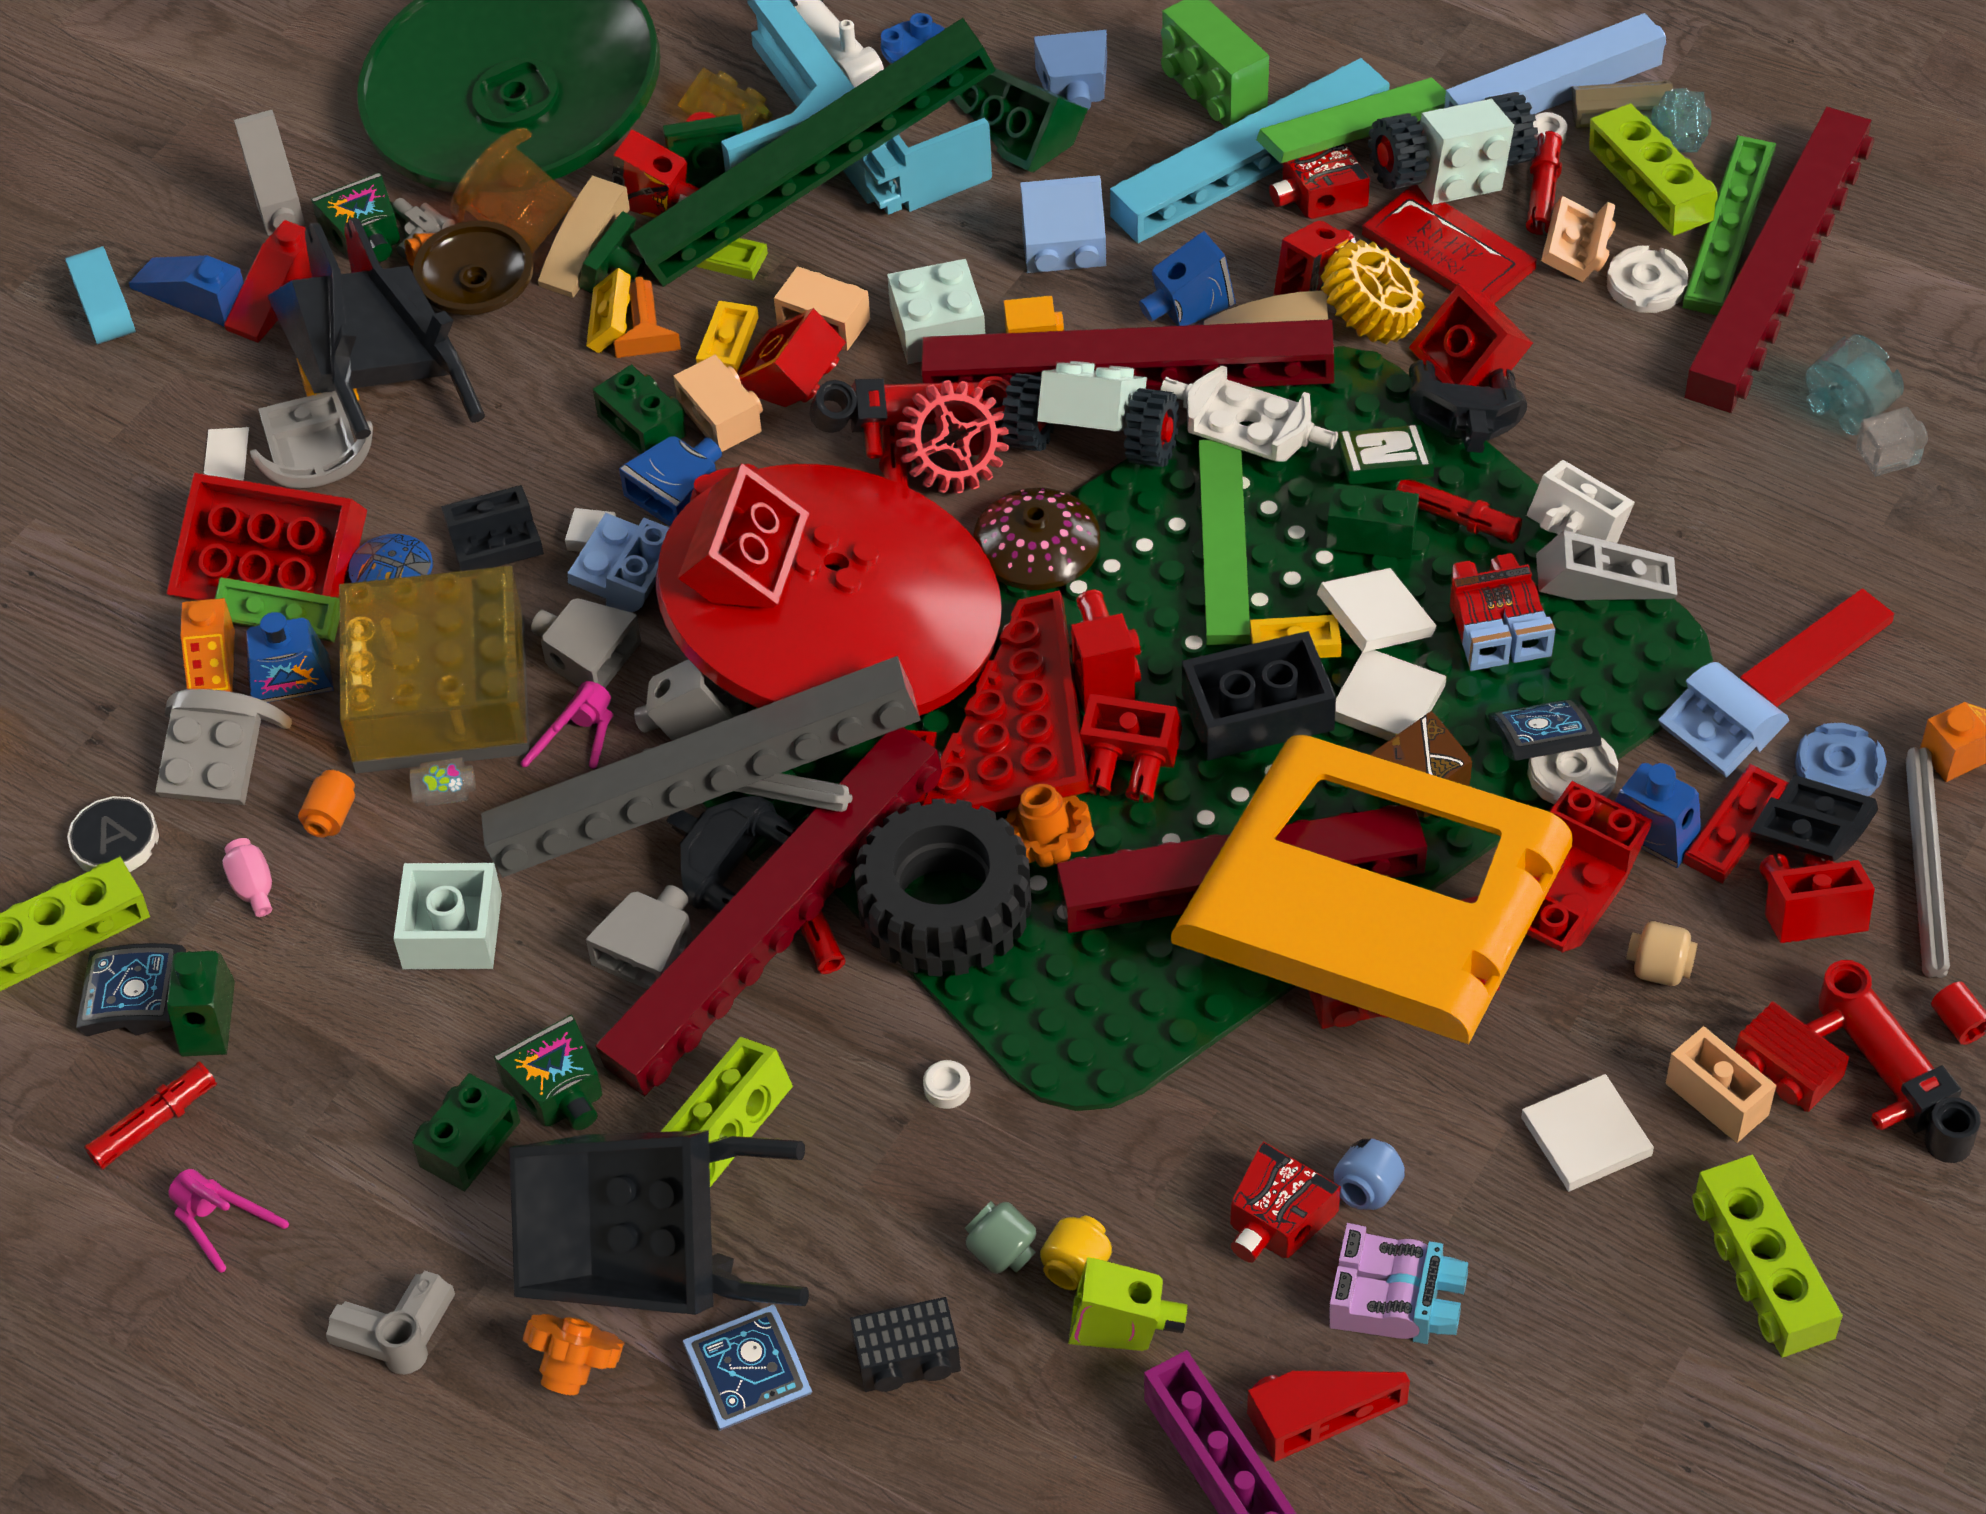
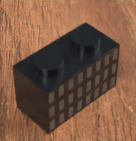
M946 1297L850 1317L853 1343L865 1392L873 1390L881 1392L893 1391L905 1383L923 1379L939 1381L947 1378L951 1373L961 1371L959 1347Z

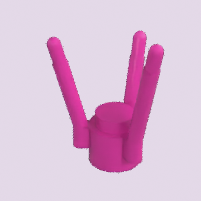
M592 681L583 682L572 700L569 701L565 710L522 759L521 766L524 768L528 767L571 719L582 727H590L595 723L598 724L589 761L591 769L597 768L607 726L614 716L607 709L611 702L609 692L598 683Z
M187 1169L181 1172L173 1180L169 1188V1198L178 1205L174 1215L187 1226L208 1259L220 1273L225 1272L226 1265L195 1220V1216L205 1217L212 1213L216 1207L227 1211L230 1208L229 1203L282 1229H286L289 1226L287 1220L222 1187L214 1179H206L194 1169Z

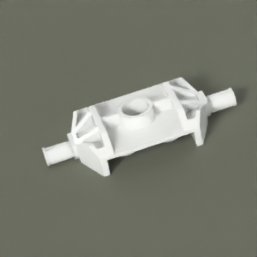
M1220 366L1196 380L1194 384L1190 383L1188 385L1166 377L1161 386V391L1174 392L1173 394H1176L1177 399L1184 400L1183 407L1187 408L1188 433L1274 461H1287L1301 446L1306 447L1309 441L1333 449L1338 439V432L1315 426L1311 422L1309 393L1304 392L1299 402L1227 380V367ZM1243 421L1254 422L1250 426L1240 424Z

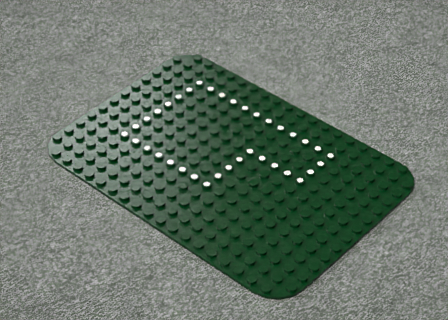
M1345 346L1334 347L1333 384L1252 387L1295 402H1299L1304 392L1309 393L1311 422L1315 426L1333 432L1420 425L1434 463V477L1412 480L1444 490L1475 503L1478 500L1488 502L1489 508L1522 518V527L1518 538L1514 543L1510 544L1505 540L1483 532L1478 534L1470 533L1464 525L1418 509L1417 527L1411 559L1326 549L1328 513L1334 483L1351 485L1347 478L1337 442L1334 448L1330 449L1309 441L1306 447L1301 446L1287 461H1274L1241 450L1249 619L1333 615L1317 595L1322 582L1391 568L1436 624V628L1432 637L1375 649V651L1446 676L1445 687L1432 712L1440 719L1471 758L1472 770L1469 787L1545 811L1554 805L1542 799L1532 788L1527 774L1529 759L1514 761L1504 755L1501 737L1490 731L1489 713L1574 698L1587 710L1601 738L1612 747L1617 760H1619L1663 729L1658 719L1688 689L1686 680L1698 669L1713 662L1707 633L1691 613L1674 598L1573 600L1539 592L1536 553L1558 536L1557 533L1540 527V523L1526 516L1539 484L1488 441L1484 442L1485 448L1483 453L1467 452L1462 438L1448 437L1418 419L1409 403V392L1412 388L1409 375L1397 365L1384 359L1380 353ZM1187 421L1177 427L1178 435H1175L1174 438L1176 441L1175 449L1172 448L1173 455L1171 459H1168L1166 466L1159 467L1129 463L1127 458L1070 494L1081 500L1091 509L1100 528L1098 555L1083 575L1068 584L1046 590L1019 589L997 580L1001 597V619L989 660H994L1002 644L1000 636L1004 628L1011 622V613L1017 601L1059 590L1064 601L1072 659L1071 625L1083 621L1076 600L1085 591L1099 590L1104 596L1103 599L1109 616L1122 613L1128 630L1135 629L1139 638L1141 654L1135 655L1138 661L1141 681L1135 683V700L1175 706L1183 729L1174 767H1160L1153 802L1143 803L1144 795L1142 794L1140 795L1139 802L1131 800L1125 795L1134 762L1117 760L1109 795L1100 796L1101 788L1098 787L1096 795L1088 792L1075 795L1080 801L1088 805L1094 836L1089 841L1085 850L1071 852L1069 860L1076 857L1089 858L1113 854L1124 849L1137 850L1155 847L1166 842L1179 843L1203 839L1214 834H1231L1285 744L1283 742L1207 761L1182 696V661L1252 644L1251 636L1250 644L1207 645L1199 440L1210 439L1188 433ZM1243 421L1240 424L1250 426L1254 422ZM1400 481L1354 485L1394 491L1397 490ZM1512 553L1519 566L1529 565L1532 574L1531 579L1536 585L1546 617L1551 618L1555 627L1552 656L1513 663L1510 654L1509 663L1506 665L1470 671L1455 617L1450 607L1453 565L1459 562L1471 561L1475 563L1478 573L1491 571L1492 559L1498 555ZM1339 621L1341 657L1320 658L1336 698L1362 654L1360 648ZM1539 640L1522 641V647H1534L1539 643ZM1496 646L1480 649L1479 654L1483 656L1491 655L1497 648ZM983 670L971 685L950 702L921 715V721L903 727L907 730L937 732L935 748L937 749L939 760L952 734L958 733L966 717L964 709L969 699L976 693V685ZM1076 689L1080 725L1082 728L1085 712ZM746 702L745 713L758 709ZM1335 721V729L1333 731L1311 736L1368 755L1388 742V740ZM885 734L791 770L799 777L839 784ZM1083 743L1086 769L1088 770L1091 755L1087 754ZM1320 780L1285 825L1292 824L1298 820L1311 821L1334 817L1345 812L1358 813L1380 809L1387 805L1400 806V804L1327 780ZM814 807L795 825L800 826L817 807ZM1011 809L996 812V821L1000 818L1006 819ZM1433 814L1428 817L1418 816L1427 844L1425 873L1393 879L1433 891L1497 846L1501 837ZM1036 860L1029 863L1031 888L1030 916L1026 918V928L1022 936L1017 940L1013 939V947L1005 955L1000 957L998 954H995L993 956L994 963L982 969H979L978 965L970 967L969 973L956 976L955 971L943 972L942 976H929L928 970L919 969L918 973L907 970L1012 1083L1041 1103L1072 1111L1113 1108L1144 1094L1296 987L1287 982L1172 944L1171 934L1182 914L1068 933L1058 891L1057 864L1041 867L1037 864ZM854 869L847 884L842 888H836L833 893L860 920ZM940 870L917 878L904 891L921 902L941 905L964 900L979 890L983 884L973 876L963 872Z

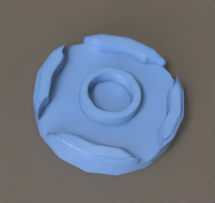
M1846 723L1823 724L1816 727L1813 733H1810L1807 737L1805 735L1800 740L1794 762L1797 776L1870 796L1881 785L1887 763L1884 748L1878 740L1875 743L1868 737L1869 733L1858 726Z

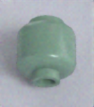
M990 1201L964 1228L969 1233L965 1241L967 1249L994 1274L1002 1273L1008 1267L1014 1272H1018L1036 1253L1030 1246L1036 1237V1228L1009 1202H1002L996 1206Z

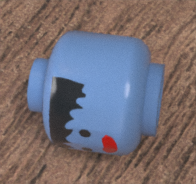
M1361 1139L1353 1143L1334 1170V1183L1341 1186L1340 1198L1349 1206L1364 1210H1376L1386 1205L1405 1177V1167L1396 1150L1390 1144L1376 1139Z

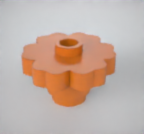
M1037 784L1027 788L1021 795L1019 807L1011 809L1005 819L1014 828V834L1021 837L1026 847V857L1029 859V863L1036 860L1037 864L1041 867H1049L1068 861L1071 852L1085 850L1089 841L1094 836L1087 803L1080 801L1075 795L1062 798L1055 788L1048 784Z
M549 1314L531 1315L522 1339L530 1348L544 1352L539 1369L543 1374L541 1385L551 1391L565 1395L579 1394L581 1385L587 1384L591 1367L598 1369L615 1368L624 1346V1342L615 1334L601 1331L596 1325L572 1317L561 1319Z

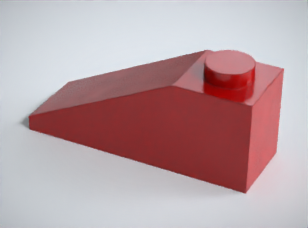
M284 220L262 244L224 324L227 331L259 343L278 321L267 295L291 280L312 278L305 240V227Z
M1291 1371L1279 1377L1277 1375H1270L1259 1380L1252 1389L1248 1390L1247 1414L1273 1461L1276 1462L1407 1404L1410 1379L1406 1372Z

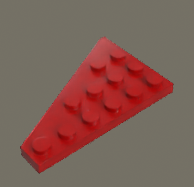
M1060 590L1017 601L1011 613V622L1004 628L1000 636L1002 644L994 660H988L976 685V693L969 699L964 709L966 717L958 733L952 734L940 758L943 772L935 788L928 793L923 805L932 804V799L945 798V803L956 804L957 799L971 802L972 808L979 809L980 806H983L996 813L1018 808L1022 793L1027 788L1037 784L1051 785L1062 798L1090 792L1083 741L1080 735L1081 725L1064 601Z

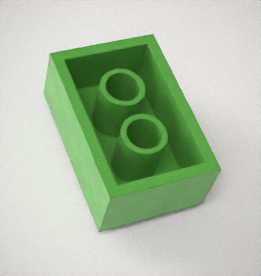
M1182 0L1162 10V68L1168 77L1174 78L1185 89L1190 98L1196 99L1206 108L1215 121H1219L1227 128L1246 116L1268 106L1269 55L1211 1Z

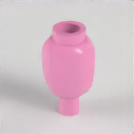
M247 838L231 841L224 848L226 855L223 858V868L235 894L243 901L251 903L255 916H266L272 911L267 897L271 890L272 877L264 854L258 847L252 845Z

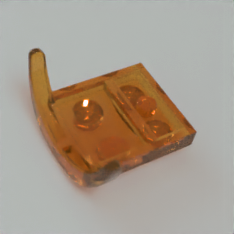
M519 128L499 137L474 162L453 194L450 212L458 223L464 220V214L467 210L479 221H491L515 230L526 240L533 254L574 204L576 198L516 148V146L528 140L532 135L526 128Z

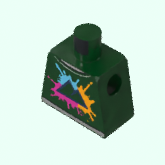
M380 172L311 198L317 223L321 225L325 236L348 260L344 227L345 222H349L348 219L358 218L362 223L378 262L385 261L391 256V246L399 242L400 236L394 211Z
M572 1014L494 1056L499 1078L503 1086L543 1126H551L567 1118L575 1130H583L596 1121L598 1113L591 1103L600 1099L603 1095L596 1067Z

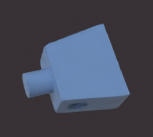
M1106 30L1034 37L1035 68L1044 89L1088 108V110L1091 107V102L1104 99L1107 71Z

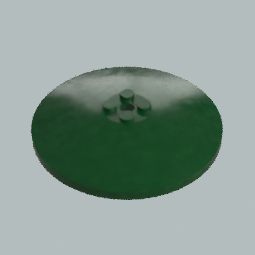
M413 0L381 31L364 60L357 89L360 118L368 138L377 153L389 166L414 182L430 188L462 194H496L531 188L563 177L585 166L611 148L630 130L646 108L656 87L661 59L659 40L653 20L642 0ZM515 93H523L520 97L509 98L511 95Z

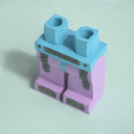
M1347 1223L1330 1300V1328L1393 1338H1413V1342L1428 1344L1430 1333L1457 1335L1461 1303L1436 1298L1438 1290L1464 1294L1468 1277V1262L1443 1256L1442 1243L1429 1241L1427 1245L1414 1239L1396 1240L1366 1234L1365 1226Z

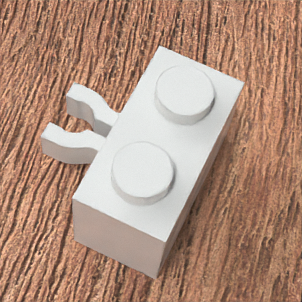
M1562 460L1542 476L1526 516L1540 523V527L1558 535L1565 530L1617 543L1635 502Z

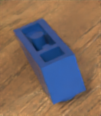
M208 255L151 258L129 282L130 289L221 326H224L244 284L240 268Z

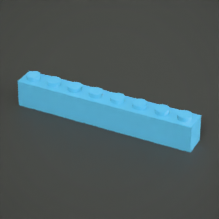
M1362 58L1342 66L1335 72L1309 83L1306 87L1277 100L1275 103L1254 114L1246 116L1237 123L1215 132L1212 136L1184 148L1181 152L1164 161L1156 163L1139 174L1119 182L1110 188V217L1139 244L1283 168V163H1279L1256 140L1261 128L1389 90L1390 83Z

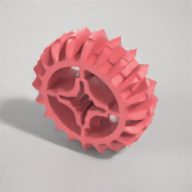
M951 381L942 382V395H940L938 389L933 384L927 386L926 394L929 401L921 394H915L912 399L919 409L916 410L907 406L902 411L912 422H900L897 424L899 431L909 433V438H902L896 441L897 447H910L911 453L905 454L900 458L902 463L915 460L917 465L911 469L909 474L912 477H916L925 471L927 474L922 483L925 487H930L936 478L939 479L937 488L940 493L947 492L950 481H952L953 490L956 494L963 493L964 479L972 490L979 488L977 473L984 480H991L993 474L986 465L989 464L996 468L1001 467L1003 461L994 455V451L1006 452L1009 447L1005 443L997 442V436L1007 435L1009 430L1006 427L996 428L995 422L1002 420L1004 417L1003 411L996 412L993 415L989 412V409L995 405L996 400L991 397L980 403L979 399L983 394V389L980 387H976L970 396H967L968 383L965 381L959 382L956 393L953 391ZM945 403L962 405L973 412L978 419L969 423H962L955 418L952 411L948 412ZM933 409L936 418H934L937 427L936 434L931 440L922 444V425L926 416ZM948 426H952V431L970 429L969 432L961 435V438L956 441L958 448H953L954 443L935 445L949 434ZM983 430V449L977 461L972 465L969 458L972 456L969 442L975 434ZM937 451L945 452L952 458L953 463L957 462L961 471L944 470L935 465L928 458V455Z

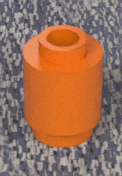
M326 770L321 776L314 779L298 814L300 822L309 834L324 838L337 835L340 832L355 799V783L349 776L340 771Z

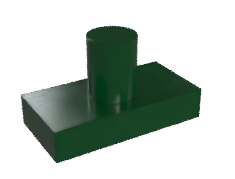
M624 211L620 213L583 262L579 283L580 288L593 294V287L600 283L611 269L616 270L620 268L631 275L630 278L634 281L636 277L641 275L646 264L644 258L627 250L632 242L630 234L634 232L635 217Z

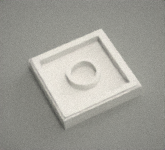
M1391 568L1322 582L1317 592V595L1362 652L1432 637L1436 628V624Z
M1375 650L1362 652L1336 698L1335 721L1389 741L1432 711L1445 687L1446 676Z
M1606 1074L1522 1109V1120L1568 1192L1651 1157L1653 1154V1145Z

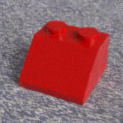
M1458 284L1412 342L1409 349L1420 360H1423L1425 365L1426 361H1430L1434 365L1435 375L1442 383L1486 387L1489 385V376L1494 370L1503 368L1505 377L1506 369L1512 371L1532 346L1533 342L1485 294Z
M812 308L769 329L737 374L741 385L747 392L753 391L760 399L782 407H787L800 400L805 403L816 395L820 388L818 382L822 376L828 374L838 364L840 358L837 355L846 341Z

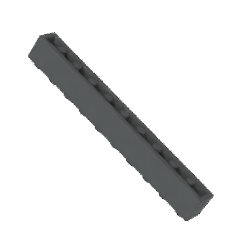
M895 656L482 812L484 846L502 878L756 783L759 780L772 777L776 773L788 771L921 721L913 688L899 657Z

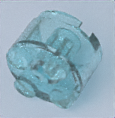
M1853 334L1848 339H1845V336L1842 337L1807 369L1806 384L1810 394L1806 399L1814 412L1819 415H1824L1828 412L1839 420L1845 432L1850 435H1857L1901 397L1904 390L1903 379L1898 369L1892 373L1885 363L1890 357L1879 345L1862 335Z

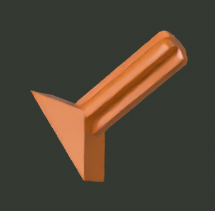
M636 277L635 281L631 282L629 286L633 329L613 341L616 358L681 350L679 333L657 326L651 281L643 280V277Z

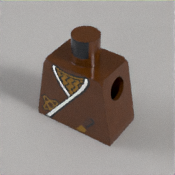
M1432 711L1369 754L1466 786L1470 785L1472 770L1470 756ZM1416 809L1419 817H1428L1431 815L1430 813Z

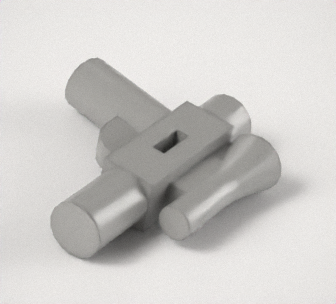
M398 198L392 205L393 210L406 221L404 227L406 239L412 238L414 233H437L455 224L454 220L441 215L428 203H423L419 208L417 206L413 207L403 198ZM404 240L396 248L397 252L407 259Z

